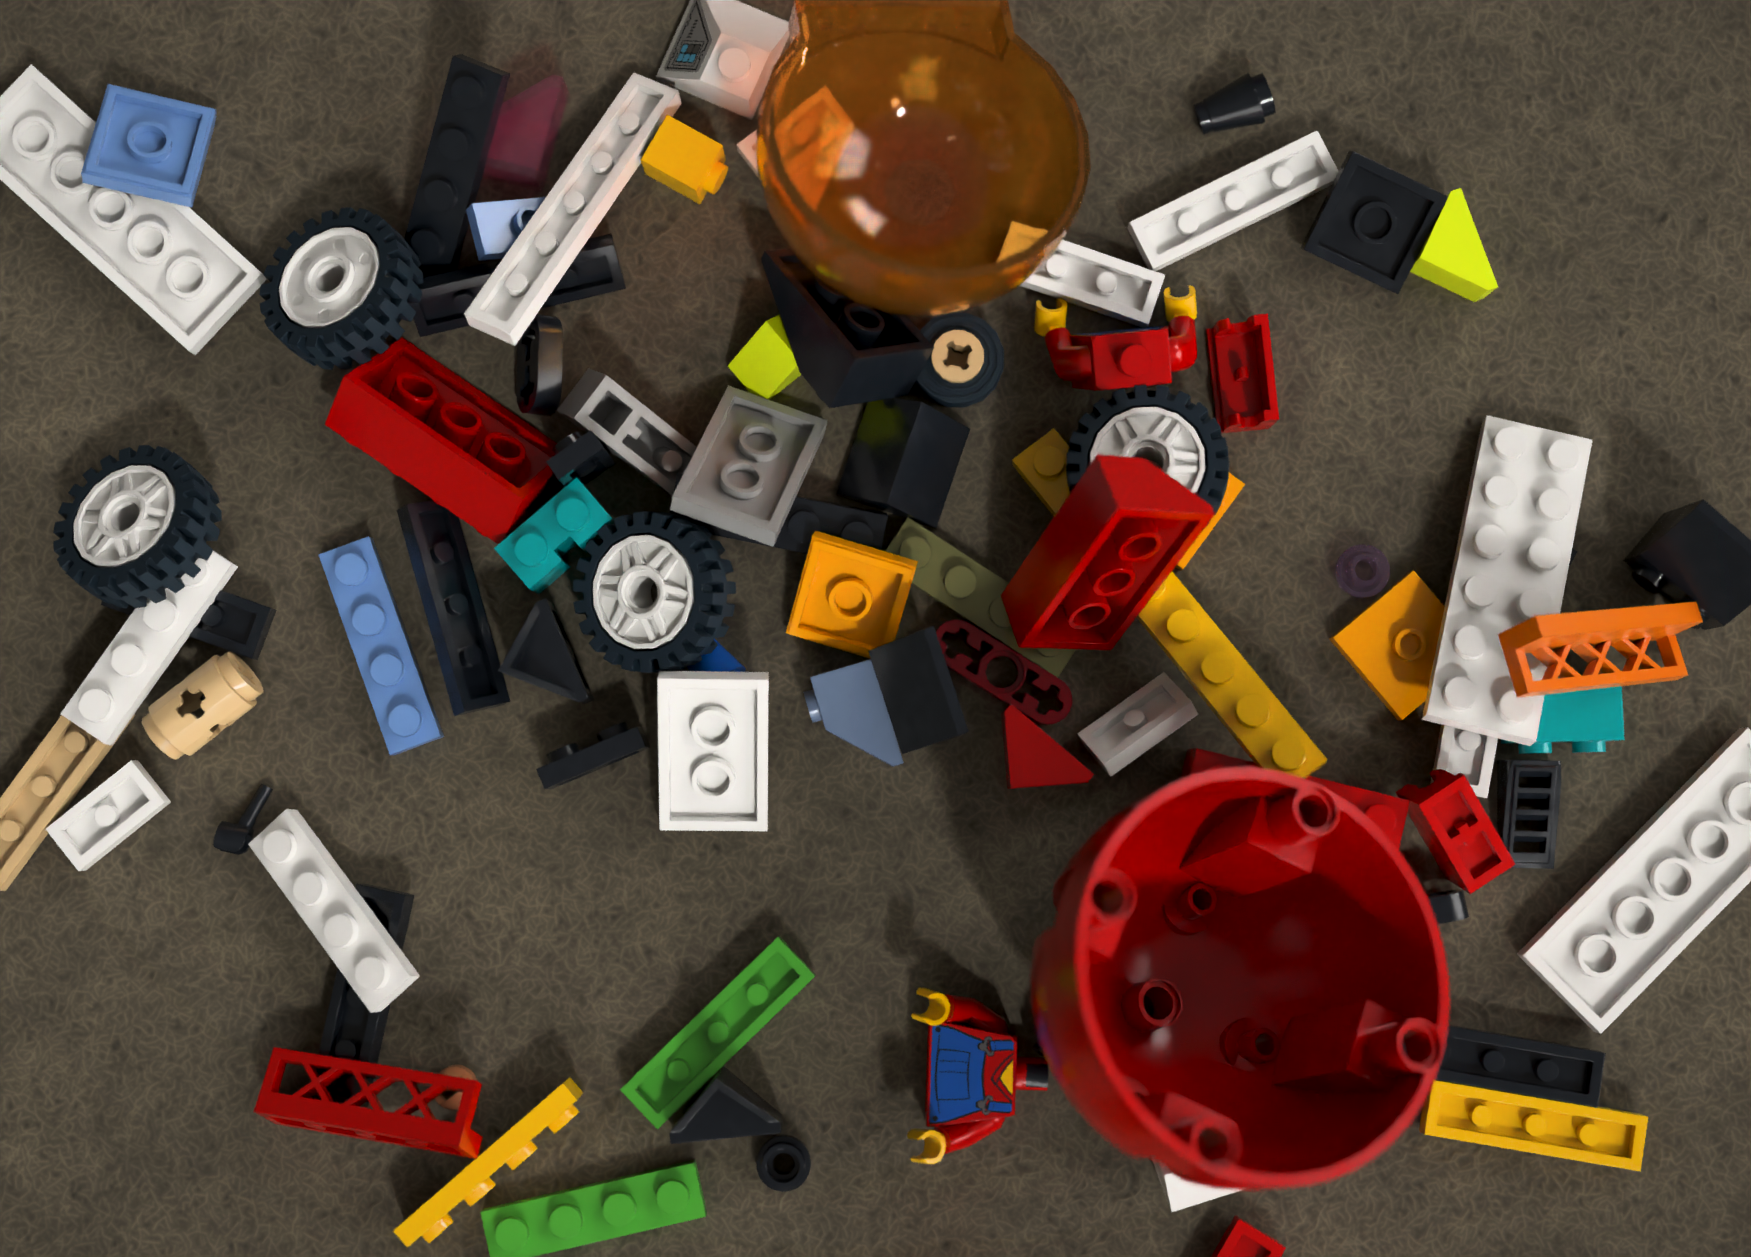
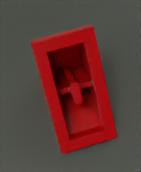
M1010 704L1001 713L1007 789L1088 783L1094 776V773L1015 706Z

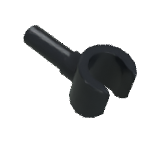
M261 783L244 814H242L239 824L221 821L214 836V847L220 851L237 855L247 852L250 848L248 844L253 839L255 820L273 789Z

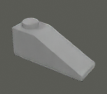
M590 368L587 369L557 409L559 413L585 433L592 430L603 447L670 496L674 492L677 473L685 472L697 448L610 377Z

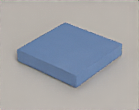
M108 84L82 168L83 183L193 207L215 126L216 109Z

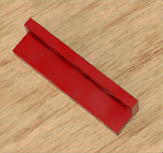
M273 1047L254 1109L255 1113L277 1125L474 1159L478 1157L483 1139L481 1135L471 1129L482 1084L477 1080ZM287 1064L304 1066L312 1081L293 1095L278 1093ZM316 1068L328 1071L319 1075ZM345 1073L354 1074L362 1090L343 1104L335 1103L326 1086ZM366 1077L378 1079L370 1084ZM395 1082L405 1083L413 1099L395 1112L385 1111L376 1095ZM417 1085L427 1086L429 1088L421 1093ZM446 1090L463 1092L455 1122L436 1120L427 1103ZM318 1092L322 1100L312 1099L310 1097ZM369 1101L373 1109L360 1106ZM420 1109L424 1117L412 1116V1114Z

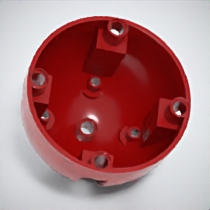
M1229 767L1201 772L1185 777L1136 801L1109 819L1086 840L1056 880L1052 890L1053 903L1057 911L1055 925L1044 931L1035 940L1032 948L1030 991L1037 1035L1050 1070L1069 1102L1096 1132L1124 1154L1136 1158H1153L1158 1163L1166 1166L1179 1179L1215 1189L1266 1190L1307 1186L1345 1175L1376 1158L1409 1126L1425 1102L1443 1057L1449 1021V976L1439 927L1429 900L1403 855L1378 826L1342 797L1302 777L1277 770L1255 767ZM1298 808L1304 815L1305 823L1299 817ZM1145 995L1153 1003V1017L1148 1015L1144 1008L1143 1001ZM1402 1041L1404 1042L1407 1050L1406 1056L1403 1053Z

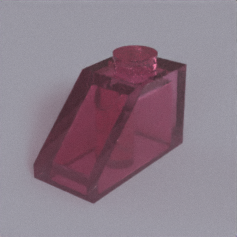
M552 74L502 103L482 177L543 192L570 94L563 77Z

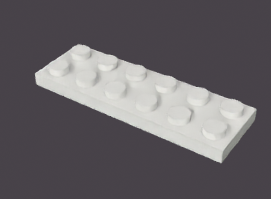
M31 64L0 96V180L181 345L196 355L267 278L190 207L83 183L81 172L96 122Z
M1488 415L1483 420L1422 720L1531 746L1536 742L1545 695L1517 698L1498 634L1534 616L1560 614L1592 439ZM1525 653L1533 681L1542 680L1547 667L1531 653Z
M1748 727L1739 728L1517 953L1594 1032L1601 1034L1751 881V730Z

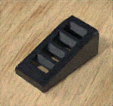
M1497 760V833L1516 864L1511 868L1554 869L1561 792V761ZM1519 777H1540V788L1518 787ZM1517 798L1540 799V810L1517 809ZM1540 820V831H1515V821ZM1514 841L1540 842V853L1513 852Z

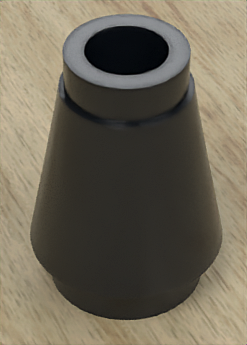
M1246 73L1206 97L1203 101L1193 105L1203 135L1212 131L1218 132L1265 123V117L1276 113L1272 94L1263 73L1253 77Z

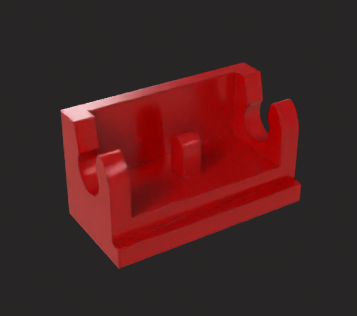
M1268 313L1252 315L1247 318V321L1230 323L1229 318L1219 320L1213 328L1206 329L1214 414L1221 427V433L1269 429L1279 420Z
M1443 769L1433 770L1429 773L1434 781L1430 785L1418 788L1417 785L1407 784L1396 791V794L1399 798L1410 800L1407 813L1447 880L1472 894L1516 864L1465 775L1461 773L1453 775Z

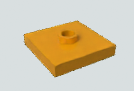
M815 530L810 542L786 634L870 658L869 650L892 642L896 638L918 561Z
M1414 570L1406 574L1329 639L1398 721L1406 718L1426 701L1445 607Z

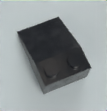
M845 243L764 251L761 261L799 372L816 391L817 396L829 408L907 396L934 347Z

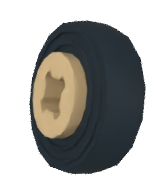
M948 312L931 319L920 329V332L932 344L934 349L915 384L929 400L945 407L965 408L983 401L996 388L1004 370V349L997 332L984 319L967 312ZM954 351H960V352L966 351V352L963 353V354H961V353L954 352Z

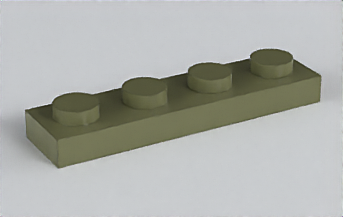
M907 517L887 547L886 552L918 561L911 585L1057 678L1076 651V649L1019 648L1001 598L1002 592L1009 583L909 517Z

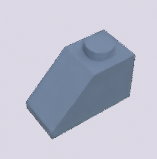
M871 659L810 677L813 689L803 693L812 723L823 720L825 730L892 767L903 764L892 722Z

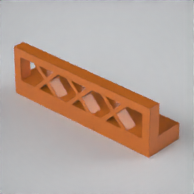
M1697 602L1538 615L1498 634L1516 696L1520 698L1681 679L1688 676V672L1675 634L1698 625L1703 620ZM1649 641L1657 642L1664 667H1660L1645 654ZM1610 645L1627 659L1622 671L1605 658ZM1570 649L1587 662L1582 676L1565 662ZM1525 653H1531L1547 667L1542 680L1533 681Z

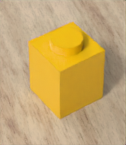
M666 115L641 158L646 175L698 204H701L707 192L714 195L719 190L728 172V166L724 164L726 158L722 144L669 115Z

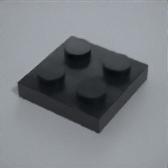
M1349 151L1300 249L1393 293L1399 294L1448 196L1365 156Z

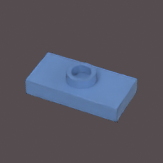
M546 197L472 203L466 209L478 260L503 259Z

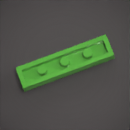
M777 936L624 1084L620 1091L658 1130L792 1000L816 974L780 936Z
M696 1159L492 1206L481 1211L490 1257H535L706 1217L707 1215Z

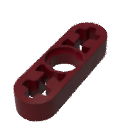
M955 619L943 623L936 630L948 669L1006 705L1012 704L1030 720L1041 725H1052L1063 720L1070 712L1072 694L1065 682L964 620ZM959 630L964 631L968 635L965 644L976 652H979L981 642L992 648L979 662L976 675L966 669L973 661L968 656L958 653L952 659L944 654L947 650V644L941 639L945 633L954 636ZM994 658H1008L1016 666L1017 677L1011 686L998 688L988 681L986 668L988 663ZM1027 670L1037 676L1030 683L1037 690L1045 692L1050 686L1058 690L1055 699L1058 703L1062 704L1058 712L1050 709L1044 715L1039 714L1036 711L1039 702L1027 693H1024L1022 703L1012 698V694L1018 691L1024 684Z

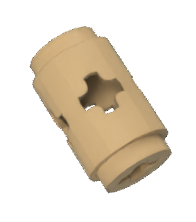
M228 651L221 657L214 655L179 684L148 707L149 713L142 718V725L154 744L170 758L176 760L184 754L191 756L215 738L227 726H230L257 704L256 698L263 693V687L251 668L235 653ZM204 694L206 699L202 701L200 698ZM202 708L205 712L202 717L197 718L192 714V712Z

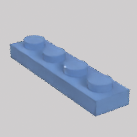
M368 536L319 554L389 754L397 755L444 737L373 538Z

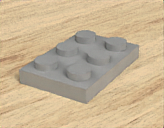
M728 385L672 495L670 510L773 547L825 435L828 420Z

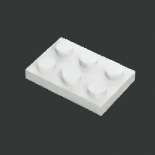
M659 671L657 678L659 830L768 831L769 672Z

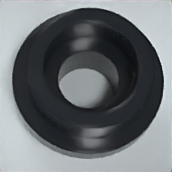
M775 1136L761 1147L756 1161L757 1172L762 1182L773 1190L781 1192L794 1190L801 1186L809 1175L811 1168L809 1151L803 1142L793 1136ZM780 1153H787L794 1159V1167L788 1172H780L774 1166L773 1160Z

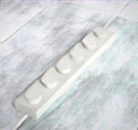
M636 73L631 75L464 313L469 326L514 346L517 344L640 165L642 156L666 115L673 117L682 104L678 90Z

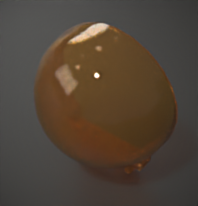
M794 0L788 25L791 44L773 67L758 112L757 171L772 221L796 258L825 285L856 303L891 314L923 317L965 312L991 302L1016 289L1044 266L1053 256L1069 231L1083 203L1091 169L1089 139L1077 102L1051 64L1015 34L1008 0Z

